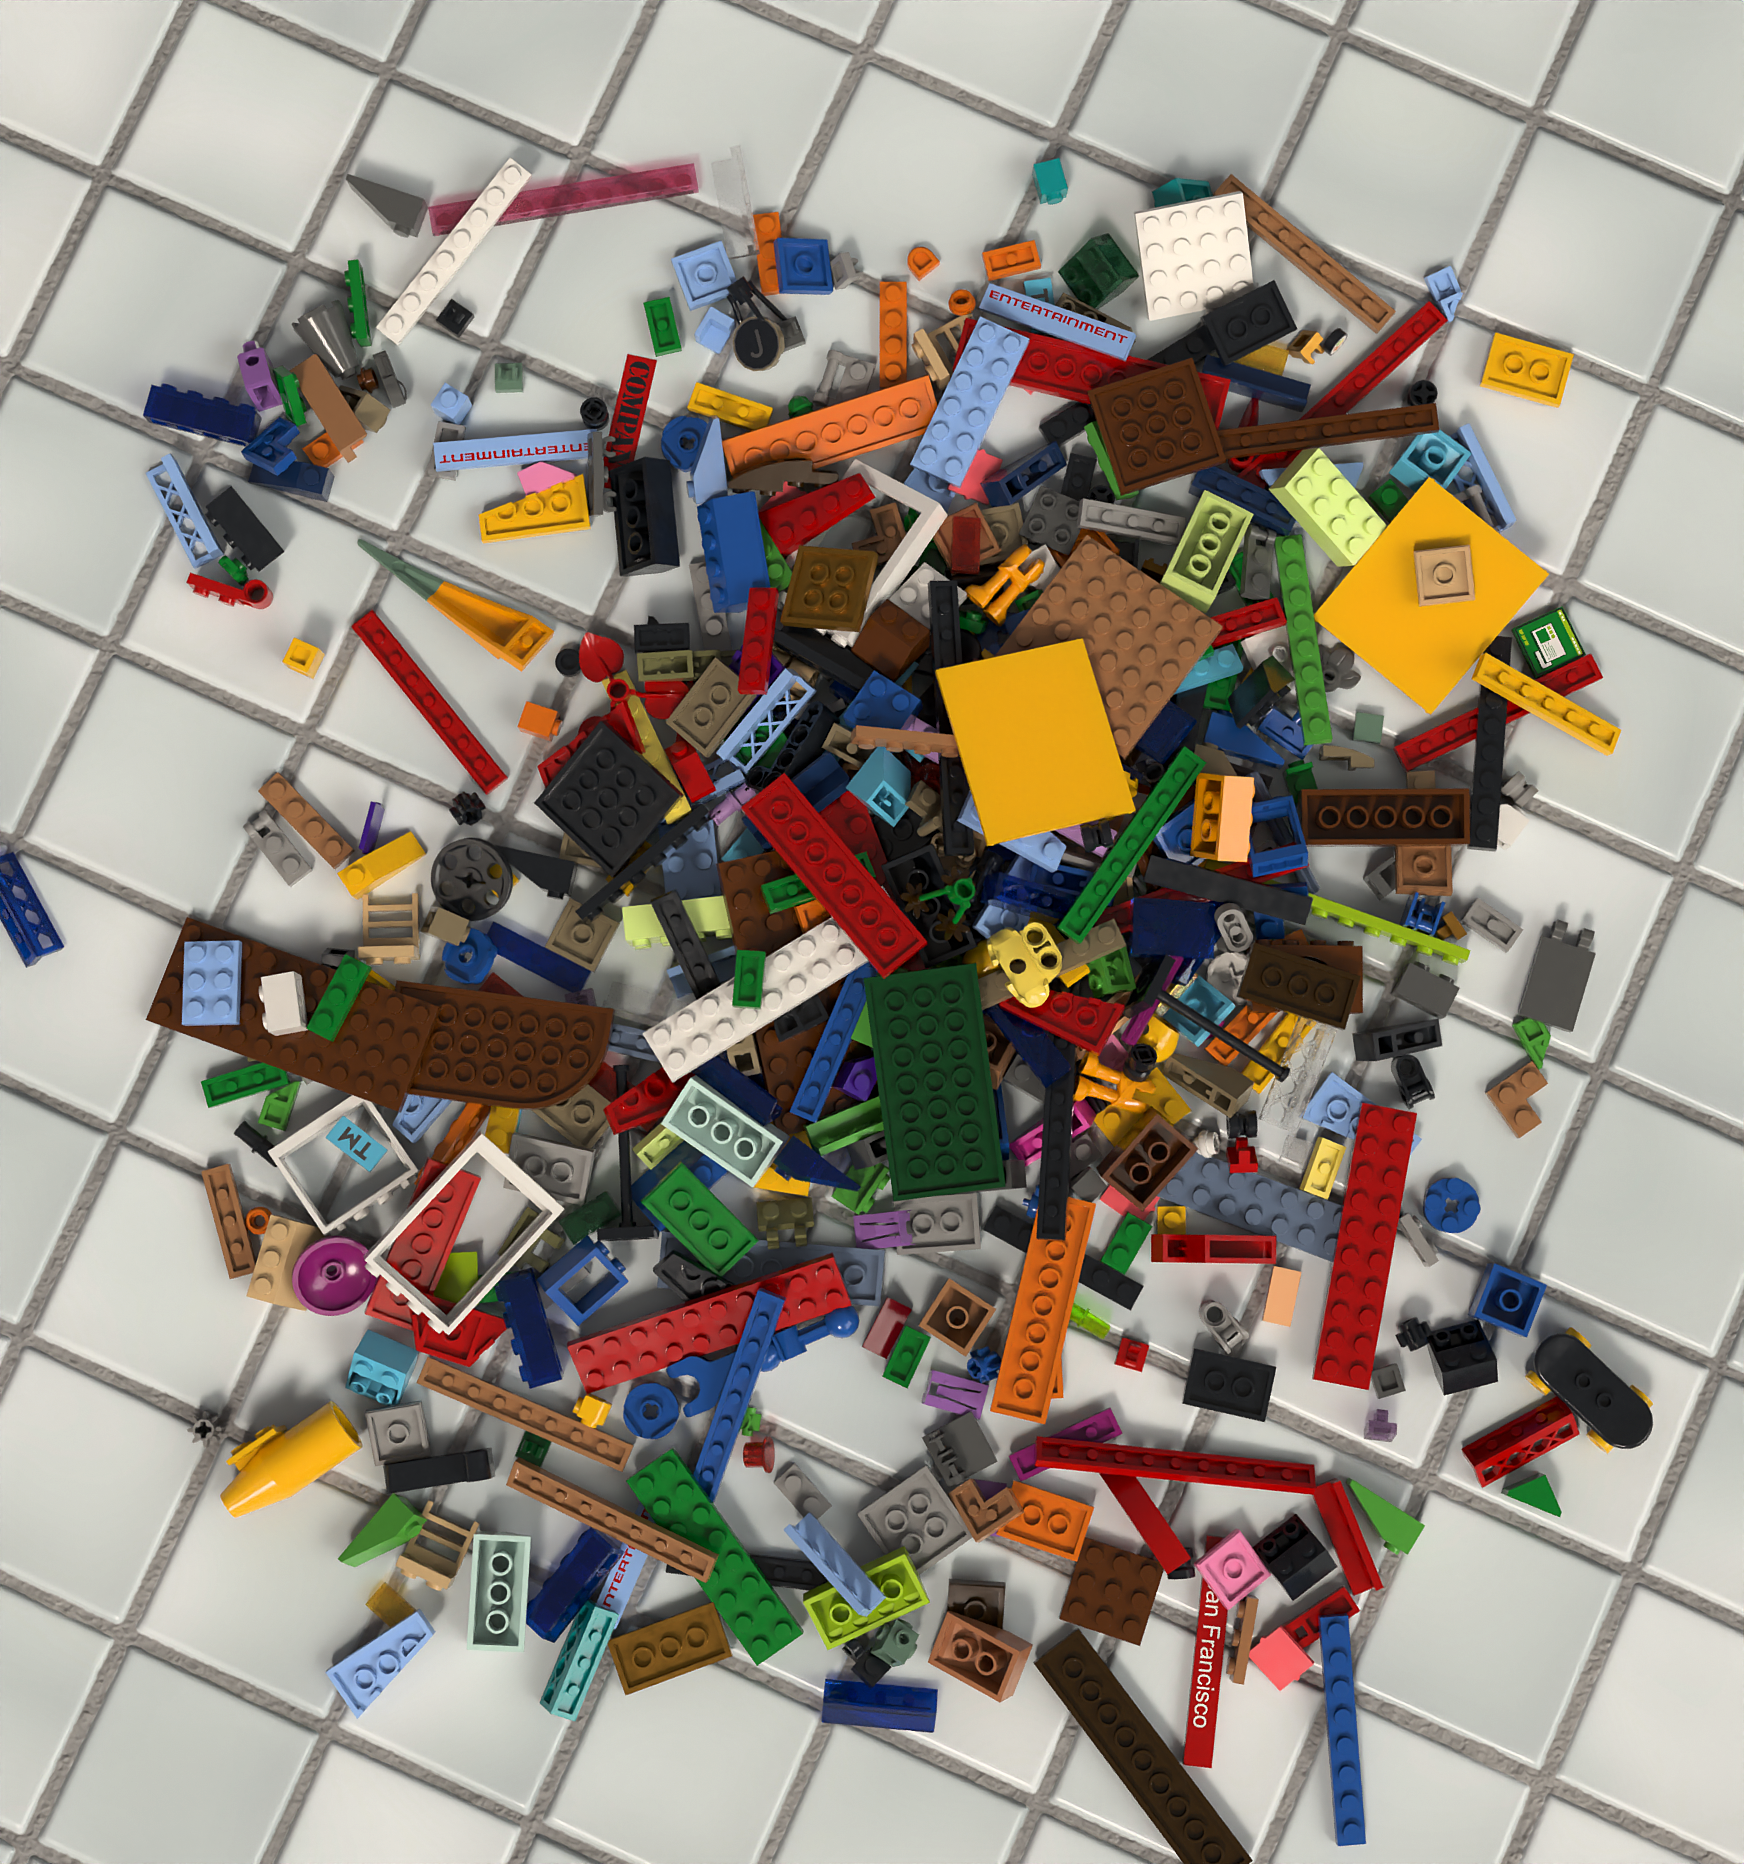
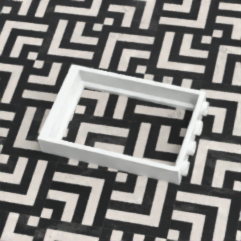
M855 459L841 480L861 473L869 486L921 513L872 584L860 630L861 633L869 617L886 599H890L897 591L948 514L937 501ZM830 528L803 546L818 547ZM798 549L786 559L792 572ZM788 587L779 593L777 611L781 613ZM812 628L823 636L825 633L832 636L831 640L843 648L846 645L852 648L860 635L859 632Z
M479 1131L364 1255V1260L367 1262L364 1267L376 1278L382 1275L388 1281L386 1287L396 1296L402 1293L409 1300L406 1304L416 1314L419 1315L423 1312L429 1317L430 1320L427 1323L440 1334L444 1331L449 1335L560 1215L564 1207ZM478 1152L538 1206L542 1212L446 1315L381 1257V1254L469 1159Z

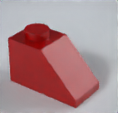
M683 739L664 749L692 803L716 791L695 748L688 741Z

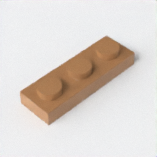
M1246 1595L1243 1601L1240 1600L1237 1604L1236 1617L1240 1618L1239 1627L1234 1629L1232 1633L1231 1646H1235L1234 1655L1228 1658L1226 1674L1230 1675L1229 1679L1233 1683L1244 1685L1259 1601L1256 1596Z

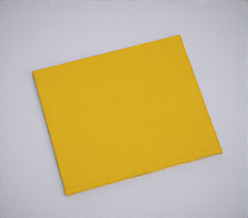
M1428 477L1314 614V621L1323 626L1422 707L1426 713L1431 715L1546 579L1549 573L1441 487L1433 478ZM1470 545L1475 600L1419 607L1413 552Z
M1083 638L947 668H939L935 671L987 846L1118 815L1131 814L1136 811Z

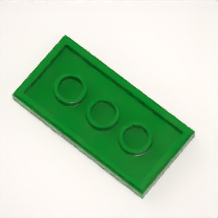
M681 1161L640 1200L707 1269L721 1277L759 1241Z

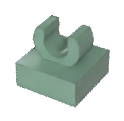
M522 363L495 364L496 393L523 392Z

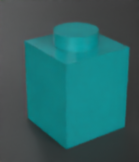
M1060 158L1034 164L1032 176L1040 204L1048 203L1053 205L1063 201V198L1067 196L1068 187Z

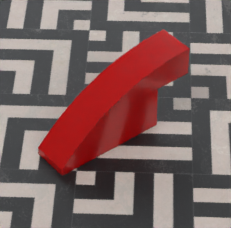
M1151 1234V1262L1276 1264V1236Z
M1099 1473L1167 1574L1191 1559L1135 1476Z

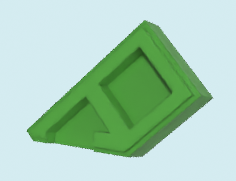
M1524 1018L1514 1023L1512 1027L1530 1060L1533 1061L1539 1070L1543 1066V1059L1551 1035L1545 1024Z
M294 1081L288 1086L266 1096L258 1123L286 1131L301 1082Z

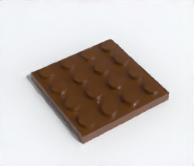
M1193 358L1087 392L1121 496L1226 463V457Z

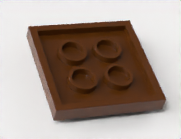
M1085 1537L1072 1573L1059 1619L1140 1646L1164 1569L1157 1560Z

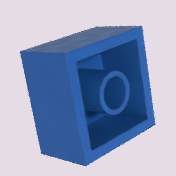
M874 670L843 715L846 725L853 729L856 725L908 730L923 707L919 698Z
M1488 1263L1468 1315L1517 1336L1527 1337L1547 1285L1498 1264Z

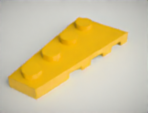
M578 475L570 481L560 482L542 492L532 493L519 501L509 502L479 514L483 544L591 529L584 475Z

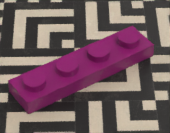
M1109 1407L1048 1437L1104 1443L1123 1433ZM1035 1443L1008 1455L1020 1481H1024L1049 1469L1035 1466Z

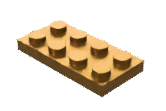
M713 1602L611 1638L607 1643L625 1696L733 1656L718 1611Z

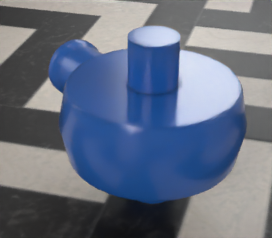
M1039 1184L1036 1185L1031 1200L1024 1198L1022 1205L1028 1206L1026 1215L1031 1218H1035L1038 1207Z

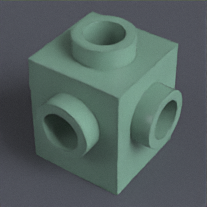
M902 1619L890 1621L881 1625L875 1635L877 1640L871 1653L892 1667L904 1665L906 1660L911 1658L917 1649L916 1641L919 1634L912 1630L913 1627L910 1623Z

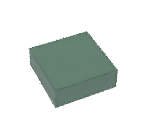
M1356 712L1352 740L1380 744L1384 716Z

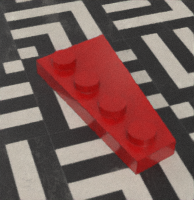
M858 473L758 514L779 552L785 558L796 551L799 545H805L874 499L875 495L861 473Z
M627 701L619 703L615 706V709L602 716L594 725L581 732L573 741L560 748L537 766L545 788H547L600 721L605 720L640 754L646 753Z
M1049 990V996L1046 1001L1038 1007H1027L1019 1002L1015 996L999 1003L1001 1009L1097 1056H1100L1125 1009L1124 1004H1112L1103 1002L1100 999L1075 996L1072 993L1063 991L1061 993Z
M703 1064L675 1082L671 1081L662 1067L606 1106L603 1111L613 1134H619L666 1116L691 1077L700 1074L709 1080Z

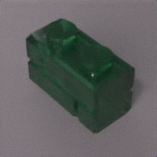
M605 1191L597 1196L596 1199L589 1201L561 1219L559 1223L573 1245H577L587 1235L590 1237L597 1232V1229L604 1228L621 1217V1210L609 1191Z

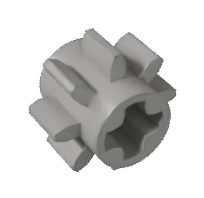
M205 1411L202 1415L203 1419L197 1416L192 1417V1421L195 1424L192 1428L187 1429V1431L193 1432L195 1436L192 1441L193 1443L201 1440L204 1447H209L210 1439L215 1442L221 1440L218 1433L224 1430L225 1427L219 1426L217 1422L220 1419L219 1415L209 1418V1411ZM206 1425L211 1427L212 1430L206 1434V1432L201 1431V1426Z

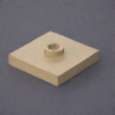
M1470 545L1413 552L1419 607L1475 600Z

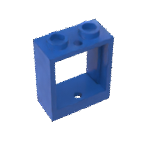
M1276 796L1267 801L1252 802V824L1287 816L1295 843L1293 846L1256 853L1251 833H1249L1250 851L1248 860L1253 877L1308 866V850L1293 796Z
M588 1235L537 1279L544 1292L577 1326L629 1282L623 1273L626 1270L625 1266L617 1257L611 1260L607 1255L610 1253L608 1248L600 1240L594 1242ZM596 1257L611 1273L575 1303L560 1287L591 1259Z

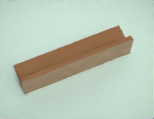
M314 354L289 371L296 374L301 392L338 451L349 463L357 458L351 446L365 438L367 433L318 355Z

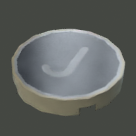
M757 317L747 318L737 327L733 337V351L737 360L745 368L752 371L771 369L777 365L781 354L784 352V335L780 327L767 317H764L765 321L762 323Z

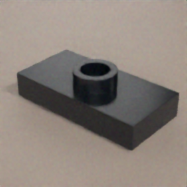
M689 623L634 625L635 654L690 650Z

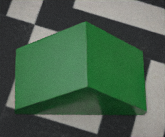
M1537 1473L1503 1488L1501 1494L1557 1517L1561 1516L1562 1511L1545 1474Z

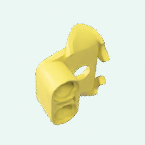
M1033 922L1025 926L1021 931L1007 927L991 935L987 939V949L992 965L1000 964L1010 980L1005 983V987L1019 1002L1027 1007L1034 1008L1042 1005L1049 996V983L1062 969L1061 953L1047 929L1042 924ZM1031 933H1039L1043 936L1039 943H1031L1027 938ZM1047 956H1052L1057 960L1056 965L1053 967H1045L1041 962ZM1015 959H1021L1025 962L1026 969L1020 974H1015L1010 970V963Z

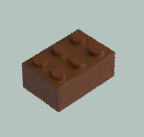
M1150 1106L1096 1169L1106 1182L1143 1212L1194 1155L1198 1147L1191 1138L1153 1106Z

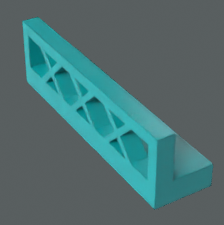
M586 1597L582 1599L540 1700V1704L550 1714L576 1721L619 1617L616 1611L598 1606L594 1601Z

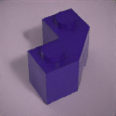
M874 1053L845 1061L832 1087L856 1100L867 1101L877 1081Z

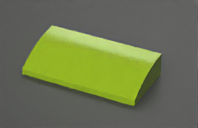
M905 1546L860 1567L886 1596L867 1617L859 1615L830 1582L803 1593V1603L827 1650L930 1603L926 1590Z

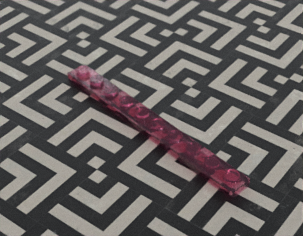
M692 163L522 191L494 226L699 193L695 166ZM477 199L428 207L433 236L450 234Z

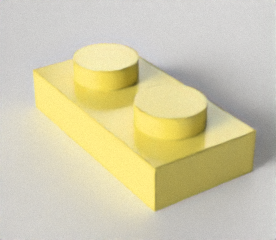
M1318 1137L1299 1189L1328 1200L1346 1147Z

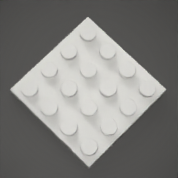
M1241 191L1134 212L1146 311L1149 321L1218 308L1254 290L1244 199Z

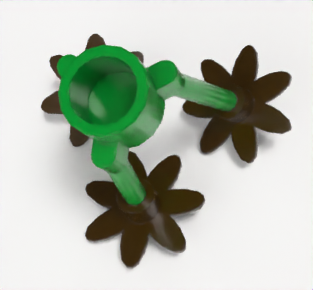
M952 866L951 877L948 875L940 876L941 880L948 884L942 889L923 894L921 883L917 884L915 889L910 883H907V893H902L900 897L908 902L904 907V911L909 912L913 910V915L917 919L920 917V910L925 913L929 912V908L924 903L925 901L944 894L948 895L949 900L954 904L960 905V908L956 914L953 909H949L948 917L938 913L937 918L941 923L935 926V930L945 931V941H948L953 935L957 941L961 942L963 940L961 932H970V928L962 924L966 919L963 913L971 906L969 900L975 894L976 884L972 882L970 877L968 878L969 870H965L959 875L957 868Z

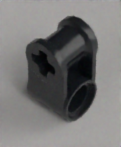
M1407 1054L1393 1059L1391 1072L1399 1087L1402 1100L1409 1110L1414 1107V1104L1423 1100L1435 1099L1433 1088L1425 1076L1419 1060L1415 1056ZM1404 1059L1408 1060L1412 1066L1411 1072L1407 1075L1400 1071V1063Z

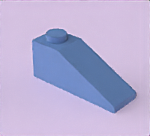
M716 415L709 418L690 472L691 481L686 482L688 497H693V501L696 504H703L714 498L728 496L720 422Z

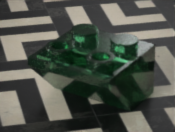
M1109 233L1091 238L1058 271L1076 298L1096 310L1123 293L1139 277L1137 271Z

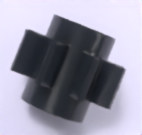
M464 791L452 799L454 807L450 808L449 811L459 825L465 823L472 826L483 818L481 810L486 809V806L476 792L470 795Z
M1414 1317L1398 1325L1401 1332L1395 1336L1401 1347L1408 1346L1410 1351H1414L1430 1343L1427 1336L1432 1334V1331L1427 1321L1420 1323L1418 1318Z

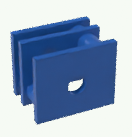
M1415 892L1408 897L1399 925L1404 927L1409 925V929L1415 931L1417 929L1426 931L1425 934L1432 937L1435 935L1445 902H1441L1434 907L1425 904V898L1417 901L1419 893ZM1423 914L1431 916L1430 921L1423 920Z

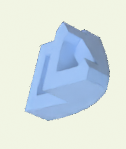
M1448 266L1424 278L1439 311L1448 320L1447 323L1453 321L1457 304L1463 295L1451 266Z

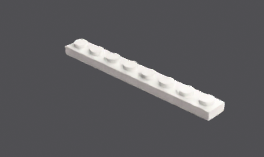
M512 158L508 159L376 326L381 333L399 346L532 178L528 171Z

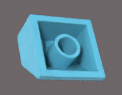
M1439 429L1438 433L1416 435L1389 473L1415 493L1428 477L1433 478L1435 482L1446 490L1472 453Z

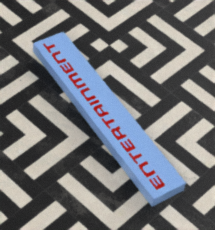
M989 283L979 306L981 311L1126 361L1136 338L1133 332Z
M597 429L433 443L436 472L532 464L541 461L555 462L588 459L587 434L597 432Z
M640 1502L635 1514L655 1523ZM622 1543L596 1603L598 1606L616 1611L619 1614L614 1629L619 1624L648 1556L625 1543Z

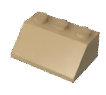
M270 1215L246 1296L280 1306L307 1311V1308L300 1303L293 1290L292 1270L298 1256L307 1246L321 1238H325L320 1228L283 1216Z

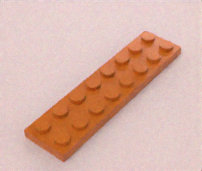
M924 375L723 439L722 447L731 476L751 466L784 458H810L813 461L812 469H817L925 434L937 409V402L929 375Z
M1068 1197L1066 1241L1036 1239L1037 1207L990 1407L991 1412L1041 1424L1046 1423L1096 1203Z

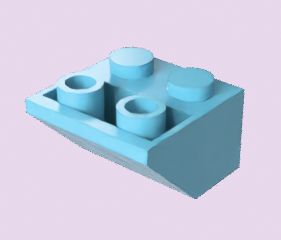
M877 747L846 786V789L874 814L894 827L909 808L905 805V802L911 792V771L892 753L887 751L885 747Z
M367 1330L354 1352L345 1388L378 1401L382 1405L400 1404L415 1369L419 1351L376 1332Z

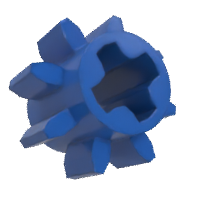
M989 1346L970 1352L972 1358L967 1362V1369L973 1378H979L980 1383L998 1377L997 1371L1000 1369L1001 1358L997 1352L990 1351Z

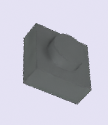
M1397 1363L1372 1370L1371 1381L1377 1399L1406 1391Z

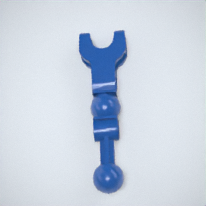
M853 1306L837 1308L825 1314L823 1320L800 1330L795 1325L774 1334L761 1372L774 1370L781 1361L784 1362L806 1352V1345L828 1335L836 1338L850 1337L859 1326L858 1312ZM736 1351L714 1361L708 1360L703 1356H690L668 1366L666 1372L670 1378L690 1375L699 1382L700 1392L698 1397L683 1408L686 1417L695 1416L716 1406L720 1400Z

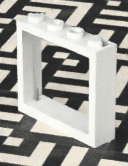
M353 1095L268 1151L325 1237L330 1234L331 1236H337L347 1229L345 1226L347 1222L353 1218L359 1221L370 1213L368 1208L377 1202L379 1205H383L394 1197L392 1192L399 1187H402L404 1190L413 1185L419 1173L373 1103ZM364 1106L407 1171L327 1224L284 1161V1158L335 1125L342 1116L347 1117Z

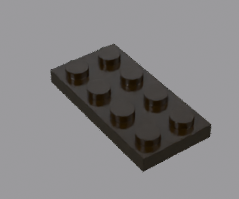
M1254 942L1249 952L1236 997L1333 1028L1345 1030L1361 976Z

